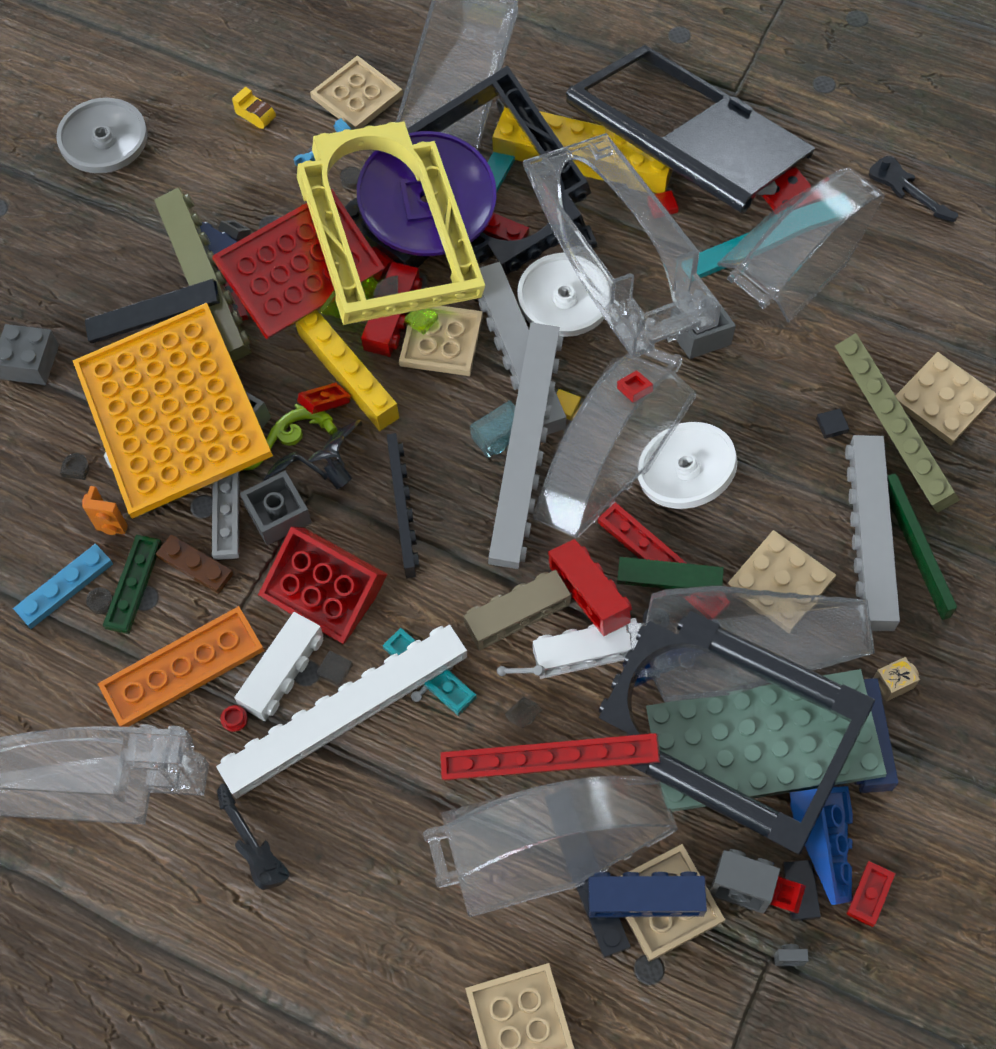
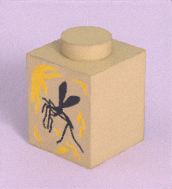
M906 657L878 669L873 677L878 678L880 692L886 702L914 689L920 680L918 670L912 663H909Z

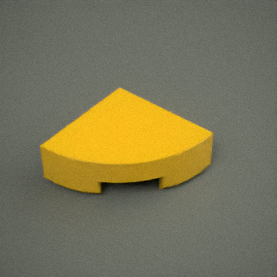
M558 389L557 397L566 418L571 421L581 401V397Z

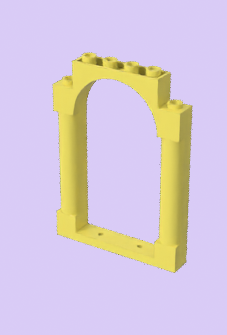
M390 122L385 125L366 126L354 130L346 129L341 132L322 133L313 136L312 151L315 161L309 160L298 164L297 180L303 199L307 201L334 286L336 293L335 301L343 325L482 297L485 283L435 141L419 142L412 145L405 122ZM359 150H378L397 157L411 169L417 182L421 181L452 271L450 277L452 283L366 300L327 177L331 167L340 158Z

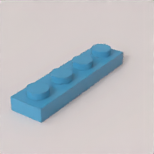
M95 543L13 609L28 627L32 629L112 566L113 563Z

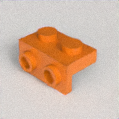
M90 486L88 494H85L83 497L82 507L95 529L109 535H115L116 533L125 534L128 525L116 503L105 502L97 488Z

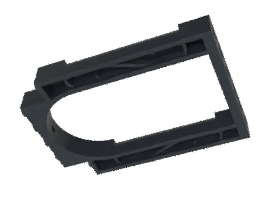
M508 65L407 128L408 133L419 131L441 132L498 96L555 177L560 188L559 204L552 219L540 231L529 237L512 241L495 239L482 232L471 242L478 264L485 262L490 256L494 255L497 261L500 262L506 275L517 271L529 260L538 258L542 252L550 247L557 246L563 239L578 233L582 227L586 226L575 203L583 201L591 194L588 181Z
M691 610L688 616L684 615L681 618L677 630L680 631L679 634L651 621H648L646 626L642 625L636 636L638 642L634 650L630 649L625 656L623 662L626 665L621 674L618 673L611 684L613 691L609 699L605 698L602 701L598 711L601 713L599 718L602 721L627 733L626 736L641 735L632 713V692L639 674L657 656L680 648H692L708 652L850 722L801 822L776 811L659 750L660 763L629 765L800 855L875 704V699L849 686L834 682L722 628L720 624Z

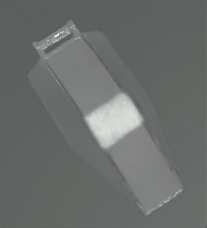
M851 167L836 171L777 206L732 248L717 265L719 267L735 268L729 274L727 280L730 283L735 282L756 299L762 309H765L775 300L786 321L789 323L846 267L886 194ZM742 274H743L745 277H747L751 282H753L756 286H758L761 290H763L767 295H765V294H764L763 292H761L758 288H756L753 284H751L747 279H745V278L742 276Z
M638 339L629 353L610 360L562 431L533 513L535 520L578 538L599 518L598 514L605 507L613 505L616 502L615 498L622 491H628L633 486L632 482L639 475H645L649 471L696 398V392L676 374L682 364L683 356L678 354L673 356L645 345V341ZM641 354H644L669 365L665 368L639 357ZM637 370L653 384V392L633 403L617 389V381Z
M600 776L547 783L441 812L444 825L425 830L423 836L424 840L429 843L437 874L435 877L436 886L441 888L460 883L467 914L469 917L579 887L585 883L586 879L593 876L594 873L609 870V866L621 859L625 861L632 857V853L644 846L649 847L676 832L678 828L661 782L654 778L640 776ZM448 838L456 867L455 871L448 872L440 844L441 839Z

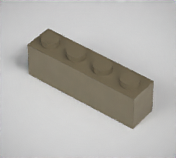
M556 570L550 573L543 572L534 581L528 584L521 583L514 587L512 592L504 596L502 594L497 595L489 603L481 607L475 606L469 609L463 615L464 625L480 651L569 606L571 594Z

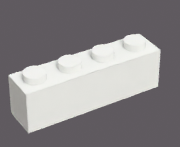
M293 612L234 697L238 706H241L244 710L263 721H266L269 715L273 716L279 707V701L284 693L288 694L292 689L294 678L307 667L311 653L320 648L323 642L321 627Z
M632 618L631 623L604 637L594 624L590 625L588 629L579 631L577 629H569L561 635H543L538 637L537 640L533 641V653L536 665H541L545 668L544 675L539 676L540 679L623 661L630 649L634 650L638 642L636 636L639 628L636 618Z

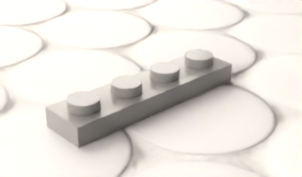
M239 471L213 483L212 557L214 560L239 558Z

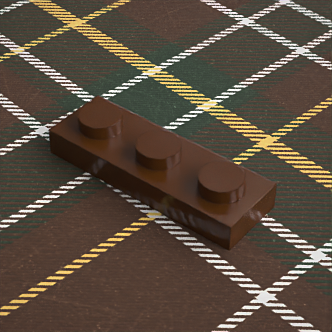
M173 535L168 537L156 553L160 560L217 594L222 591L234 575L231 569Z

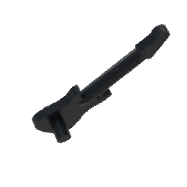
M885 156L871 166L868 173L869 177L889 186L899 198H904L905 193L903 190H905L933 211V216L951 222L957 220V212L951 211L943 204L939 205L911 184L909 181L914 182L915 175L903 170L894 157Z
M222 783L217 789L220 809L225 810L244 841L243 843L241 840H238L235 843V847L247 860L255 885L262 890L282 885L289 878L288 869L273 855L268 841L265 840L259 846L236 808V801L229 792L228 786Z

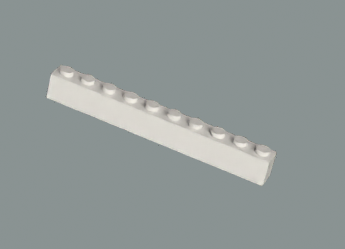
M451 625L445 628L443 626L437 627L429 634L430 637L422 642L421 640L414 641L407 647V651L400 655L397 653L391 655L384 661L385 664L377 669L373 667L365 671L361 675V679L354 683L350 681L343 684L338 689V693L331 697L327 695L316 701L315 707L308 711L301 710L292 716V721L285 725L278 724L268 731L269 735L260 740L259 738L251 740L244 746L245 749L237 754L230 753L223 757L220 761L221 764L216 767L232 795L236 799L417 689L428 680L433 679L446 669L467 658V650Z

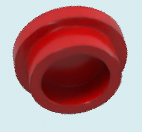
M232 705L222 712L221 724L227 731L237 732L246 726L248 715L241 706Z

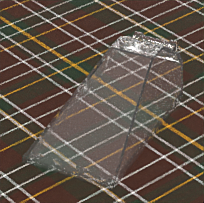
M517 0L431 1L396 123L405 122L406 128H409L502 69L518 16ZM493 99L444 129L441 133L455 136L467 142L478 151Z

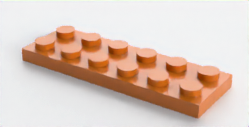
M238 606L97 684L120 728L124 730L264 652V649Z

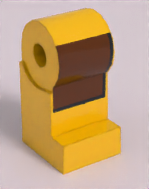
M244 87L232 98L235 113L258 128H265L276 118L273 108L255 97L247 87Z

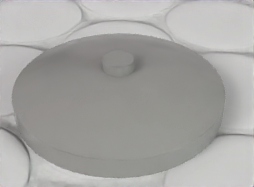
M97 98L77 105L63 117L57 129V144L64 159L73 167L89 173H107L129 165L141 154L148 137L147 127L139 110L130 103L116 98Z

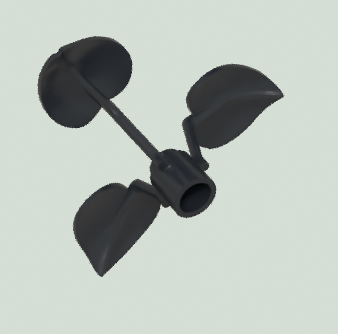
M359 419L340 428L329 438L323 449L315 452L308 460L299 455L297 451L282 457L270 468L264 481L285 469L292 462L301 461L320 474L324 480L328 478L336 489L343 487L352 479V476L344 467L345 463L339 454V447L344 438L356 426H362V421ZM326 459L328 464L323 467L325 472L311 462Z

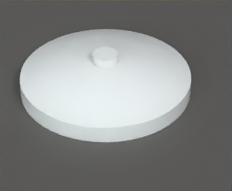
M555 253L536 260L524 271L518 284V304L524 318L529 323L533 322L560 327L559 336L563 337L580 335L594 329L605 319L612 303V285L607 273L595 261L579 254Z
M686 422L668 427L653 436L640 452L636 471L642 490L652 501L668 508L686 509L708 503L723 493L735 476L738 461L732 440L724 431L707 423Z

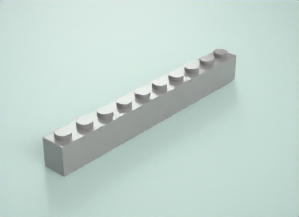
M530 323L488 557V564L519 569V563L525 562L527 547H523L524 537L529 538L531 523L527 522L528 513L533 514L535 499L531 498L532 489L537 490L540 476L536 475L535 471L536 466L542 465L544 451H539L540 442L545 443L548 428H544L543 424L544 419L549 420L552 405L547 404L548 396L553 397L556 382L551 381L552 373L557 374L560 359H556L555 355L556 350L561 351L563 336H559L560 327Z

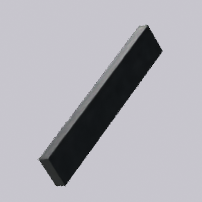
M210 279L85 319L88 342L93 344L165 321L204 303H207L209 307L219 304L220 298L217 282L214 279Z

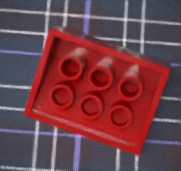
M291 526L258 595L290 614L296 612L321 627L323 633L345 644L377 597L388 574L304 527Z

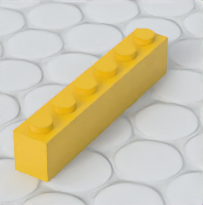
M318 310L295 323L298 335L339 384L351 395V398L379 431L399 419L397 403Z

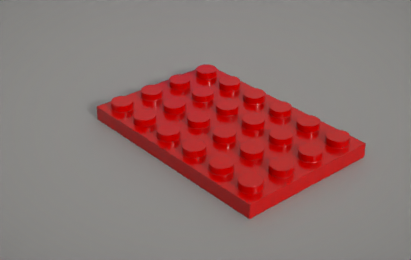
M331 189L360 282L363 283L383 271L385 267L333 189ZM307 203L223 249L212 257L266 340L336 298L334 286Z

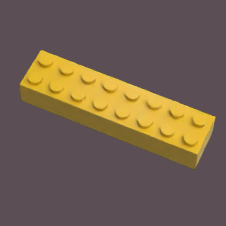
M504 107L492 137L493 152L515 156V160L547 167L508 108ZM539 111L583 176L653 193L666 192L672 169L602 125Z

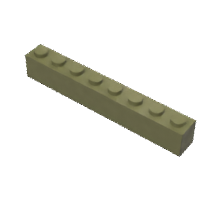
M178 187L154 199L189 286L210 279H214L217 282L220 303L209 308L232 361L234 362L252 353L249 347L251 339L248 333L242 330L240 324L243 323L239 312L237 310L234 311L232 306L235 303L230 291H226L224 284L227 283L221 271L217 270L216 264L212 259L215 254L213 251L210 252L208 245H210L209 238L200 229V226L203 224L198 214L193 212L192 207L195 205L191 196L188 193L184 194Z
M855 333L835 346L935 511L938 513L958 502L960 499L858 335Z

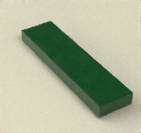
M136 534L104 620V629L125 634L130 633L157 559L156 553L162 545L160 539Z
M620 557L617 584L721 595L724 567Z

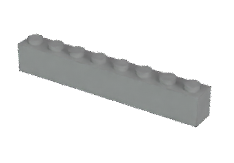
M500 262L479 268L485 288L478 302L481 311L486 312L488 316L486 322L490 332L494 331L496 335L494 341L497 350H502L504 354L502 356L504 367L506 370L510 369L512 376H510L512 386L514 390H519L529 329ZM554 390L553 397L548 396L547 404L552 405L549 420L544 419L543 424L544 428H548L547 435L566 429V415Z
M853 435L850 445H846L845 457L846 460H850V467L847 469V481L851 482L852 489L849 490V504H853L854 511L851 512L850 523L851 527H855V534L852 537V548L857 551V558L854 559V572L858 573L859 581L856 582V597H860L861 603L858 606L857 617L858 621H862V629L864 631H895L900 622L884 436Z

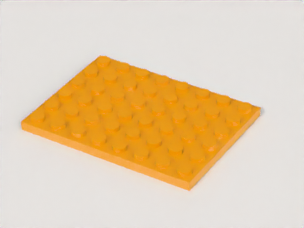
M207 303L73 360L128 514L132 519L273 456Z

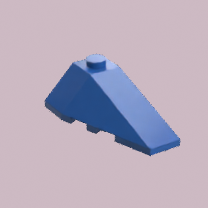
M848 786L833 787L805 844L831 905L852 901V867L847 862L848 849H852V839L848 838V824L853 823V813ZM817 789L790 792V808L795 820L802 821Z

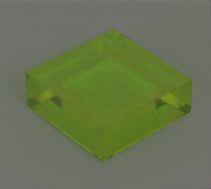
M429 308L411 311L405 317V323L423 335L438 320V314Z

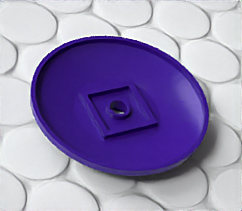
M434 131L408 133L412 145L419 142L435 141L471 243L485 230L495 210L497 189L489 164L473 146L455 136ZM375 150L363 165L357 182L358 208L368 229L384 244L403 253L417 256L445 254L429 204L421 200V197L425 195L421 181L417 182L415 175L403 161L389 153Z

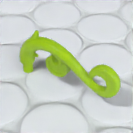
M295 404L296 409L288 412L275 423L266 440L270 450L277 438L283 445L287 446L299 443L302 439V430L298 425L292 423L304 419L311 420L309 421L310 424H319L330 435L334 434L337 428L332 423V417L325 411L311 414L303 406ZM290 425L291 431L285 432L287 427ZM263 461L256 463L250 467H247L243 470H253L257 468Z

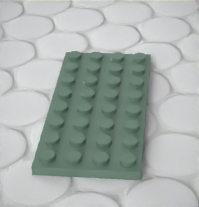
M861 669L823 675L841 685L844 684L867 695ZM773 684L646 706L651 734H658L659 750L753 799L818 788L850 724L849 721ZM870 712L835 785L886 777L887 773L872 712ZM659 782L665 813L705 807V805Z

